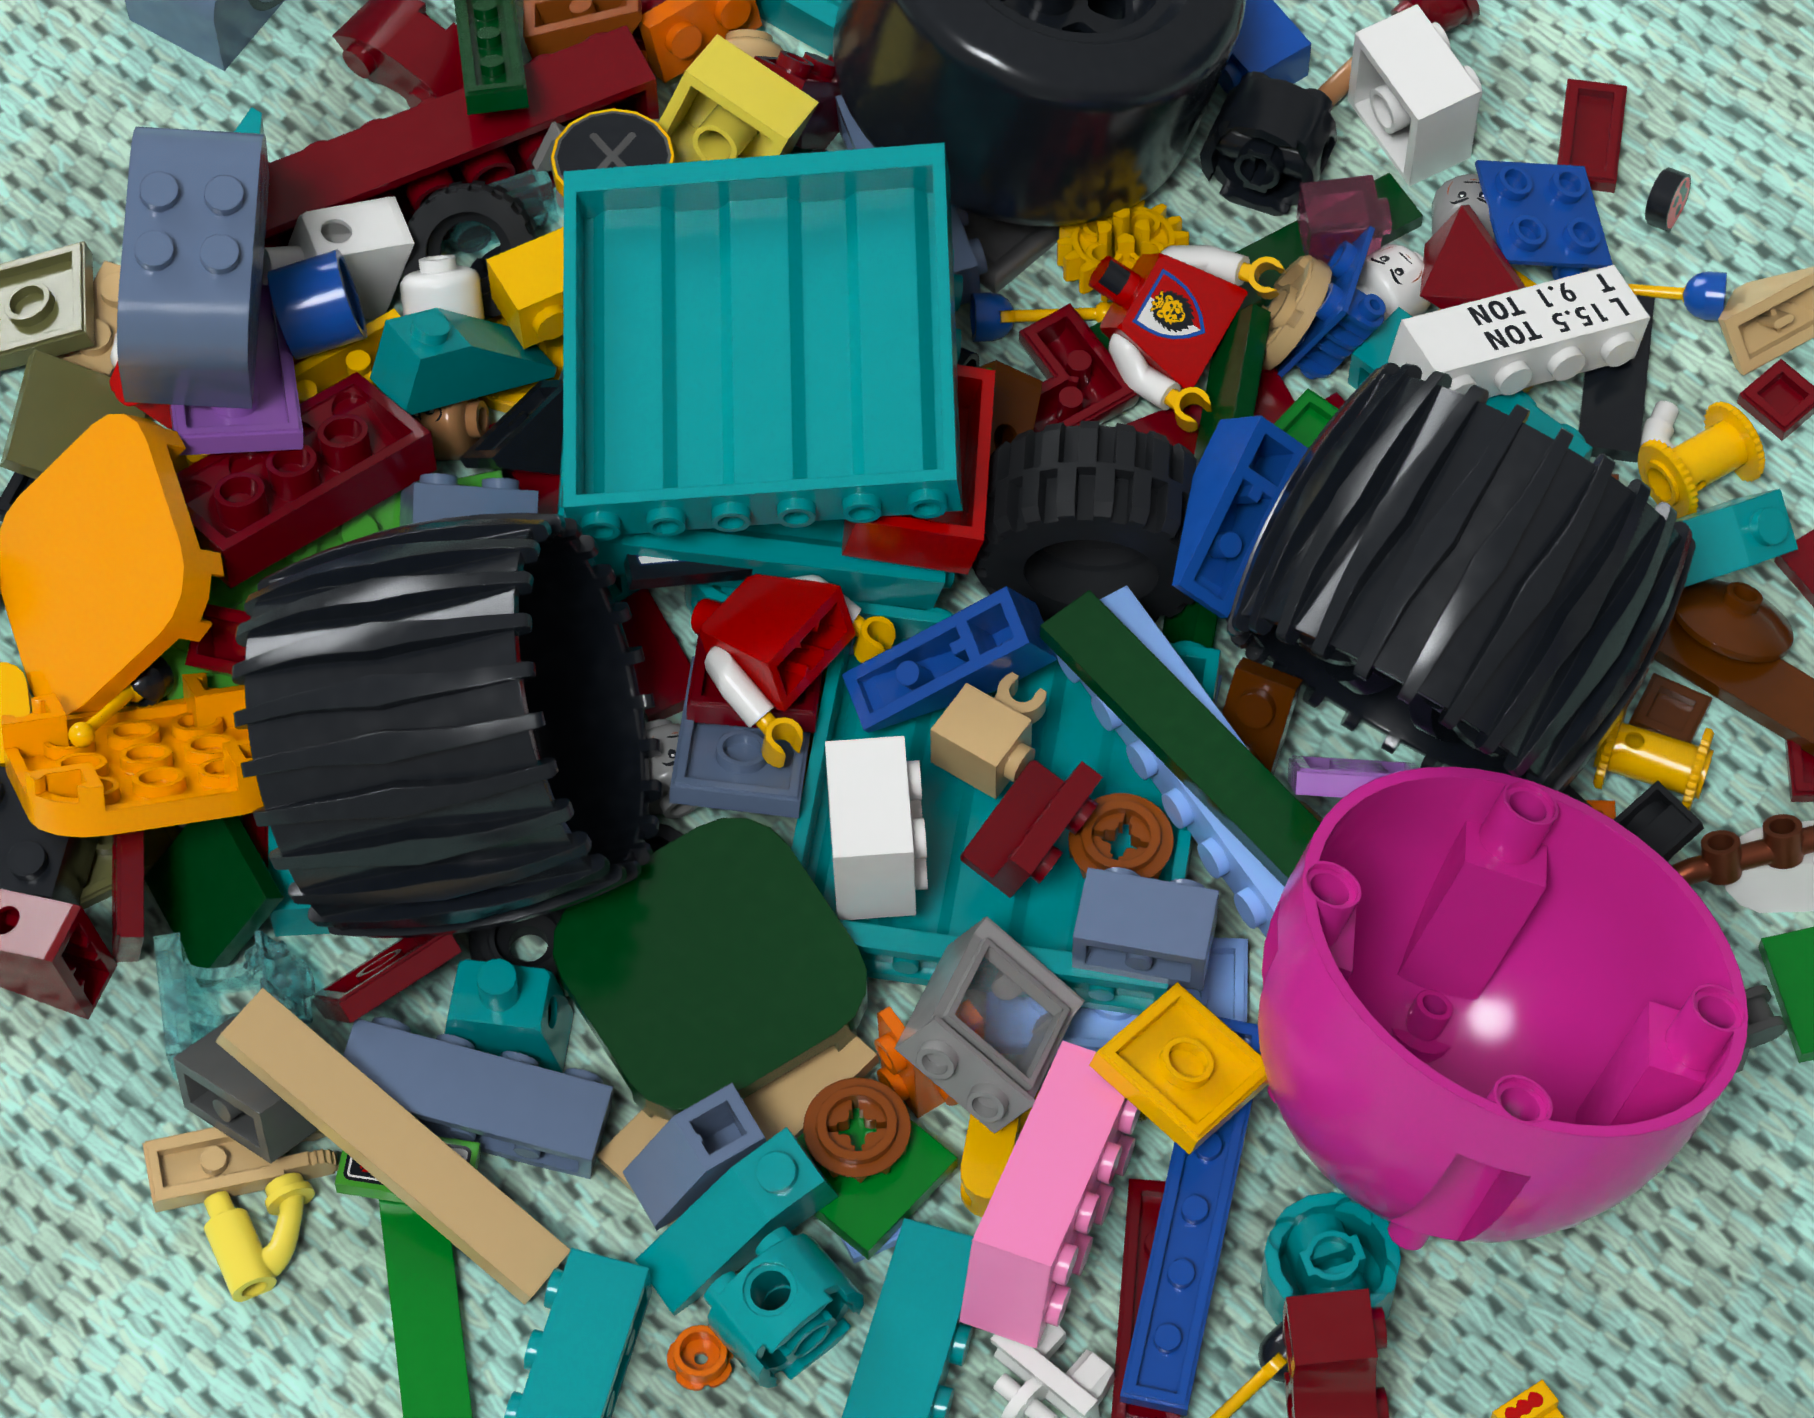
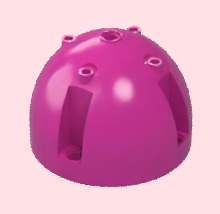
M1461 767L1417 768L1399 771L1374 779L1353 790L1326 814L1312 836L1281 894L1264 944L1262 963L1263 990L1259 1004L1258 1034L1260 1052L1269 1084L1268 1094L1272 1101L1277 1104L1280 1114L1299 1147L1321 1173L1348 1198L1380 1218L1389 1221V1236L1393 1242L1406 1250L1414 1251L1422 1248L1430 1236L1454 1241L1483 1243L1533 1239L1575 1227L1613 1208L1635 1194L1666 1168L1693 1136L1732 1080L1742 1059L1747 1040V999L1739 966L1718 922L1686 880L1644 841L1603 813L1562 792L1504 773Z

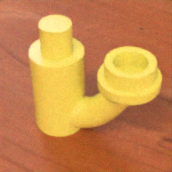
M293 1172L281 1175L273 1179L265 1187L267 1195L265 1206L267 1211L271 1215H278L272 1238L264 1248L261 1245L248 1211L243 1208H235L227 1191L216 1192L204 1200L205 1208L210 1217V1220L204 1225V1232L234 1301L243 1302L272 1290L277 1283L276 1277L283 1272L290 1262L299 1237L303 1206L308 1204L315 1195L311 1183L304 1181L302 1174Z

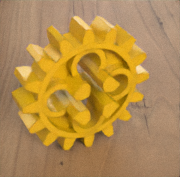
M1145 200L1130 209L1124 208L1104 219L1070 226H1059L1057 266H1063V278L1066 282L1079 280V292L1086 294L1093 290L1089 286V280L1093 271L1106 256H1111L1132 270L1137 259L1142 254L1160 253L1170 245H1189V232L1182 231V218L1180 216L1166 218V205L1161 203L1149 209L1145 207ZM1101 294V301L1108 302L1110 300Z

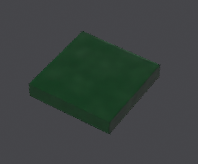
M238 816L188 823L144 877L199 980H211L219 976L284 898Z

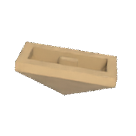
M1814 266L1747 282L1734 289L1718 321L1735 368L1741 375L1748 374L1814 338Z

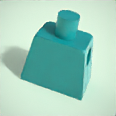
M465 959L458 962L444 1034L464 1038L475 1046L474 1050L500 1056L504 1051L522 1053L538 1061L539 1067L563 1073L574 1012L553 972L542 968L512 965L503 959H491L487 962Z

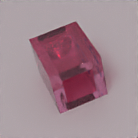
M1373 175L1300 183L1296 218L1304 256L1311 255L1315 259H1320L1328 264L1331 256L1342 242L1348 241L1352 244L1369 226L1375 228L1367 255L1381 248L1382 235L1391 233V212L1388 199L1386 197H1377Z

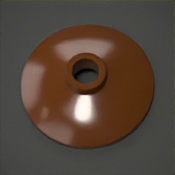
M1708 579L1686 586L1683 589L1674 614L1679 625L1696 641L1719 654L1741 661L1753 663L1777 661L1789 652L1794 639L1793 630L1785 616L1774 605L1764 599L1757 589L1742 582L1728 583Z

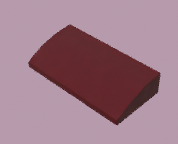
M355 372L299 404L303 426V449L210 454L176 473L200 549L221 553L224 576L218 578L230 589L420 480V475L436 471L431 431L362 375Z

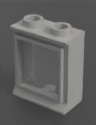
M986 916L946 947L894 1049L995 1134L1033 1107L1034 1097L1069 1024L1085 1000Z

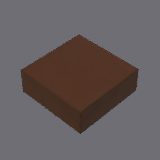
M1653 673L1628 724L1692 743L1710 708L1712 697Z

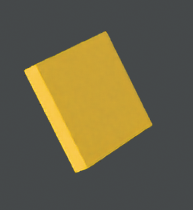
M1178 982L1100 1048L1089 1064L1090 1067L1189 1155L1268 1085L1262 1056Z

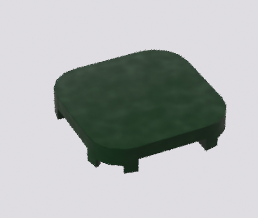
M720 818L692 829L653 852L650 861L641 866V874L634 880L602 895L566 908L554 930L553 958L565 996H570L631 1090L634 1102L651 1119L656 1115L669 1121L674 1115L730 1083H733L740 1097L744 1099L833 1045L838 1052L841 1051L857 1036V1028L868 1006L869 985L867 968L857 945L789 845L771 827L748 818Z

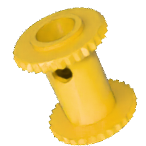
M1720 401L1710 405L1705 410V430L1676 447L1671 448L1665 442L1662 443L1660 440L1656 441L1654 439L1645 442L1639 449L1638 469L1642 482L1651 488L1650 496L1657 504L1666 502L1677 512V519L1697 512V502L1699 501L1697 492L1734 471L1742 481L1746 480L1747 482H1752L1763 474L1765 453L1760 437L1749 419L1738 408L1729 403Z
M1626 709L1597 750L1593 767H1596L1593 785L1595 788L1602 789L1608 771L1651 785L1659 781L1667 790L1683 794L1682 804L1688 810H1691L1694 798L1699 799L1714 753V750L1710 749L1714 737L1713 730L1705 728L1700 745L1698 746L1623 723Z

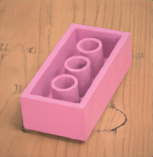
M1063 1040L972 1239L959 1322L1036 1349L1047 1323L1056 1327L1061 1323L1071 1294V1288L1066 1285L1072 1273L1080 1276L1084 1270L1093 1242V1237L1088 1236L1093 1223L1102 1226L1106 1219L1115 1187L1108 1184L1111 1183L1115 1174L1124 1176L1128 1168L1136 1138L1126 1134L1131 1135L1141 1112L1089 1066L1096 1051Z

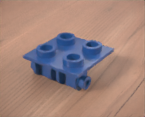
M1477 160L1475 162L1481 189L1488 204L1489 218L1497 246L1510 264L1553 266L1551 272L1554 280L1587 272L1590 268L1599 269L1613 265L1585 166Z
M1369 226L1352 244L1348 241L1342 242L1331 256L1328 265L1332 271V276L1326 296L1308 330L1296 347L1281 362L1277 373L1280 377H1283L1294 365L1298 366L1302 374L1309 379L1314 380L1328 377L1352 354L1354 349H1357L1384 322L1386 307L1383 300L1374 294L1366 295L1356 288L1375 228Z

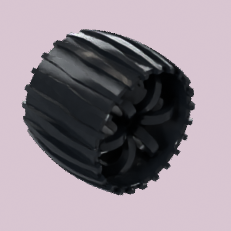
M1386 363L1380 368L1375 369L1340 407L1307 450L1285 484L1250 554L1236 592L1227 623V632L1231 635V641L1236 647L1240 649L1246 648L1245 656L1249 660L1263 664L1268 658L1273 662L1272 668L1303 679L1302 684L1306 686L1302 698L1304 702L1316 708L1323 699H1326L1345 711L1340 724L1348 730L1353 731L1361 721L1387 736L1381 749L1393 754L1397 747L1402 744L1425 756L1420 768L1445 766L1493 771L1533 781L1563 792L1594 756L1620 720L1643 683L1661 647L1677 609L1696 550V544L1692 538V530L1686 523L1676 522L1677 512L1668 503L1661 502L1655 508L1649 505L1647 501L1651 488L1640 479L1632 480L1628 487L1612 477L1611 474L1616 462L1605 454H1600L1592 463L1569 449L1568 447L1574 435L1561 428L1555 439H1552L1525 424L1530 410L1517 404L1511 413L1507 415L1486 405L1489 397L1487 389L1473 385L1463 395L1450 389L1452 378L1449 374L1435 371L1424 381L1421 380L1422 370L1417 365L1406 363L1399 367L1395 363Z
M499 513L450 517L407 524L340 544L297 561L264 577L257 584L258 591L247 597L244 610L246 614L251 616V619L238 625L235 636L238 645L246 647L245 660L232 666V681L237 685H245L246 709L233 713L235 728L248 729L253 758L251 761L240 763L243 778L257 777L264 807L254 810L253 816L257 826L271 827L278 848L270 852L269 859L274 869L289 870L295 882L291 883L288 887V894L296 904L311 905L308 910V918L315 925L328 927L329 933L333 935L366 938H414L486 930L539 917L602 895L637 878L641 874V866L650 861L653 850L651 845L644 841L658 834L660 821L656 816L649 815V803L662 797V783L656 779H649V758L661 754L660 740L646 737L643 710L655 707L653 693L640 695L634 664L645 661L642 646H628L622 623L632 618L628 603L614 602L608 589L609 586L616 582L617 577L611 565L596 564L593 558L599 553V545L592 536L581 535L582 527L574 519L563 518L559 514Z

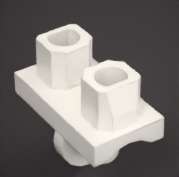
M1047 1323L1037 1349L996 1334L991 1338V1343L997 1347L994 1358L1025 1382L1021 1386L1006 1373L997 1380L993 1389L1009 1401L1001 1418H1058V1415L1042 1403L1044 1399L1067 1418H1100L1098 1405L1104 1399L1115 1380L1114 1370L1094 1352L1087 1349L1066 1373L1051 1363L1049 1359L1067 1340L1066 1332L1060 1325L1056 1327Z

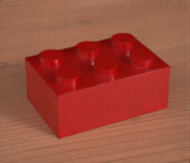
M957 364L963 511L945 512L939 517L927 519L914 517L911 514L881 516L877 520L868 523H854L844 519L842 556L968 575L984 542L996 370Z

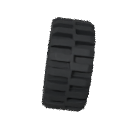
M1081 421L1079 426H1065L1062 422L1046 425L1041 432L1035 433L1030 429L1018 434L1011 443L1005 441L990 455L984 542L972 564L977 578L990 595L1008 586L1035 602L1044 622L1088 590L1100 600L1126 585L1155 623L1162 615L1170 618L1182 612L1186 605H1191L1194 600L1172 586L1192 478L1200 459H1196L1192 452L1180 443L1174 446L1171 445L1167 437L1154 431H1150L1147 434L1136 431L1134 426L1117 423L1116 427L1100 426L1099 421Z

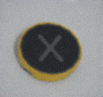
M614 108L589 112L569 123L556 138L551 155V166L556 190L563 198L564 171L675 163L670 137L656 121L636 111Z

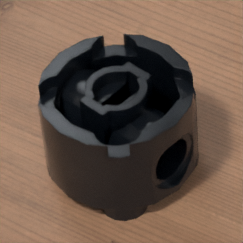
M1257 71L1247 72L1242 76L1240 83L1229 91L1200 152L1202 172L1209 182L1214 174L1215 178L1223 185L1219 194L1229 202L1273 216L1287 214L1290 206L1298 205L1299 203L1300 208L1308 204L1337 142L1336 123L1330 114L1333 108L1332 101L1324 92L1318 89H1304L1286 80L1270 78L1266 74Z

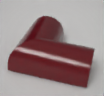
M1071 303L1019 331L1020 345L1047 379L1042 383V391L1033 429L1035 433L1043 431L1046 425L1062 422L1065 426H1079L1081 421H1099V425L1135 406L1138 402L1139 395L1124 382L1109 352Z

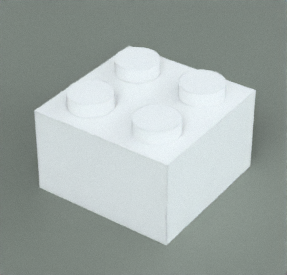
M1416 4L1356 32L1347 101L1410 187L1471 158L1474 134L1477 131L1476 121L1480 98H1482V87L1474 70L1468 65L1462 66L1451 51L1449 39L1441 25L1437 22L1431 23L1419 5Z
M904 736L825 741L838 919L858 920L916 915L915 890H928L925 821L922 818V787L919 760L906 761Z

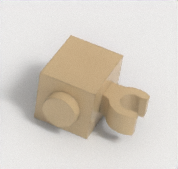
M1013 672L1002 678L994 698L966 683L930 729L931 763L994 799L999 796L1010 780L1015 782L1027 764L1034 760L1035 749L1031 747L1032 724L1037 722L1046 710L1047 691L1042 688L1027 702H1018L1012 698L1018 690L1019 675Z

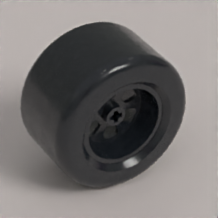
M842 0L837 12L833 34L835 74L842 97L851 116L874 148L945 143L950 173L951 205L978 216L1025 226L1053 227L1088 223L1110 217L1114 212L1124 208L1130 209L1161 187L1181 163L1238 41L1244 20L1246 0Z

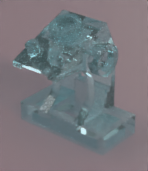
M261 930L254 931L256 945L245 951L244 962L221 968H203L188 964L180 933L153 936L166 1056L174 1080L178 1078L173 1057L231 1017H236L240 1013L220 1015L218 995L254 989L258 993L264 988L306 1025L313 1022L310 997L315 993L313 974L303 959H299L288 951L284 941L276 942Z

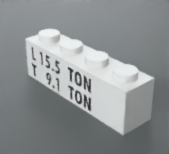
M1610 265L1403 319L1400 322L1388 363H1395L1399 367L1406 363L1417 365L1422 370L1421 380L1424 381L1435 371L1449 374L1452 378L1450 389L1463 395L1473 385L1487 389L1489 397L1501 394L1512 395L1527 387L1553 380L1565 381L1579 373L1605 366L1617 367L1631 359H1635L1650 316L1615 265Z

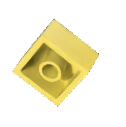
M717 34L684 72L658 124L670 137L675 163L791 154L819 102Z

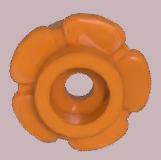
M696 1325L682 1331L675 1342L670 1345L667 1353V1364L670 1370L676 1372V1381L681 1386L689 1390L700 1391L704 1386L708 1385L712 1388L718 1387L729 1378L732 1372L730 1360L734 1355L708 1326ZM703 1354L708 1360L700 1365L695 1362V1357Z

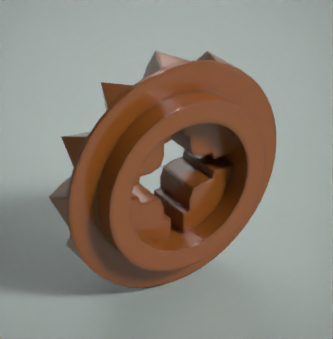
M1114 793L1094 799L1098 806L1075 835L1069 831L1068 837L1070 858H1073L1078 865L1083 879L1086 878L1088 867L1100 870L1112 867L1126 868L1136 872L1140 877L1158 879L1168 860L1172 859L1174 842L1171 824L1163 811L1151 801L1133 794ZM1129 825L1130 844L1135 848H1126L1123 856H1119L1118 860H1114L1113 854H1111V844L1107 841H1115L1119 833H1123L1124 826Z
M847 1078L834 1082L822 1089L809 1104L803 1123L805 1143L813 1161H817L826 1168L833 1178L838 1175L853 1177L860 1183L867 1176L880 1172L887 1175L892 1165L901 1155H906L911 1132L910 1116L900 1096L887 1085L868 1078ZM859 1108L860 1118H863L865 1128L876 1129V1132H870L865 1135V1144L862 1145V1151H855V1145H851L849 1135L838 1134V1131L849 1129L850 1119H853L852 1109Z

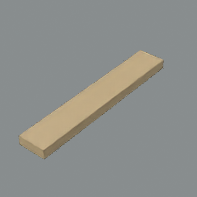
M264 988L253 997L215 1041L524 1305L534 1296L552 1274L554 1268H557L570 1252V1249Z

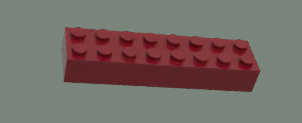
M625 25L609 32L595 33L581 43L552 54H541L524 64L529 108L468 115L465 91L462 88L441 97L427 98L417 106L390 117L373 119L362 125L359 129L328 141H316L302 151L273 162H268L270 179L264 248L288 246L298 217L306 211L384 197H396L408 225L419 206L439 188L441 190L447 188L454 182L462 181L464 184L472 183L473 180L485 181L486 185L493 187L499 185L507 189V194L514 199L518 197L521 201L555 188L552 170L536 172L532 164L551 123L557 122L567 127L569 123L589 112L613 108L636 111L650 119H659L656 77L629 28ZM469 221L460 222V223H458V224L452 226L451 228L456 227V226H458V225H461V224H463V223L469 222Z

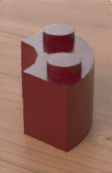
M369 0L332 35L344 50L342 56L345 63L355 74L397 92L406 99L410 108L417 106L427 98L441 97L464 88L457 24L453 22L445 30L429 18L426 14V3L420 0Z
M1369 1288L1286 1297L1283 1310V1341L1286 1347L1289 1372L1284 1373L1287 1417L1389 1418L1384 1386L1376 1387L1377 1349L1387 1348L1386 1321L1382 1306L1371 1307Z

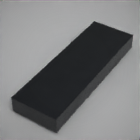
M1640 295L1635 296L1649 314L1650 320L1635 359H1631L1617 367L1605 366L1584 372L1578 431L1584 437L1586 443L1593 447L1591 457L1597 458L1600 454H1605L1612 460L1638 462L1655 297Z

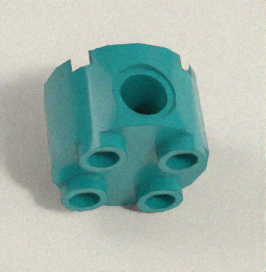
M1337 1192L1308 1195L1286 1207L1276 1219L1275 1226L1267 1238L1260 1279L1264 1307L1275 1324L1278 1325L1280 1322H1283L1286 1297L1369 1288L1371 1307L1382 1306L1386 1321L1390 1315L1401 1263L1399 1246L1392 1241L1388 1233L1389 1222L1360 1204L1351 1202V1199L1345 1194Z
M786 1226L779 1227L769 1233L755 1250L757 1257L749 1262L738 1274L734 1271L723 1274L709 1286L703 1296L704 1300L711 1307L707 1316L708 1327L754 1380L765 1388L779 1386L776 1383L778 1378L774 1374L783 1371L791 1380L832 1349L852 1327L843 1317L850 1308L853 1313L857 1312L859 1315L864 1306V1295L811 1236L804 1233L793 1235Z

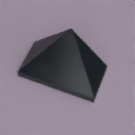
M563 379L542 380L535 384L459 458L465 468L560 475L563 436Z

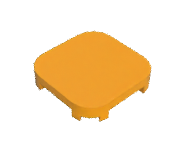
M107 414L93 423L18 496L5 514L0 528V591L29 687L34 697L55 692L66 715L100 711L179 638L200 642L213 625L211 621L202 618L209 600L211 576H224L221 553L200 549L172 463L186 449L177 431L165 429L150 419L128 414Z
M207 673L182 674L184 698L160 701L147 707L125 706L95 731L93 742L84 748L76 747L70 742L69 730L73 724L87 722L99 711L66 715L55 692L32 697V713L26 716L15 718L12 715H2L1 725L6 774L29 821L39 830L54 835L82 838L109 836L253 813L254 810L264 807L257 777L243 778L240 764L253 760L248 729H236L233 714L236 711L246 709L245 685L210 688L208 687Z

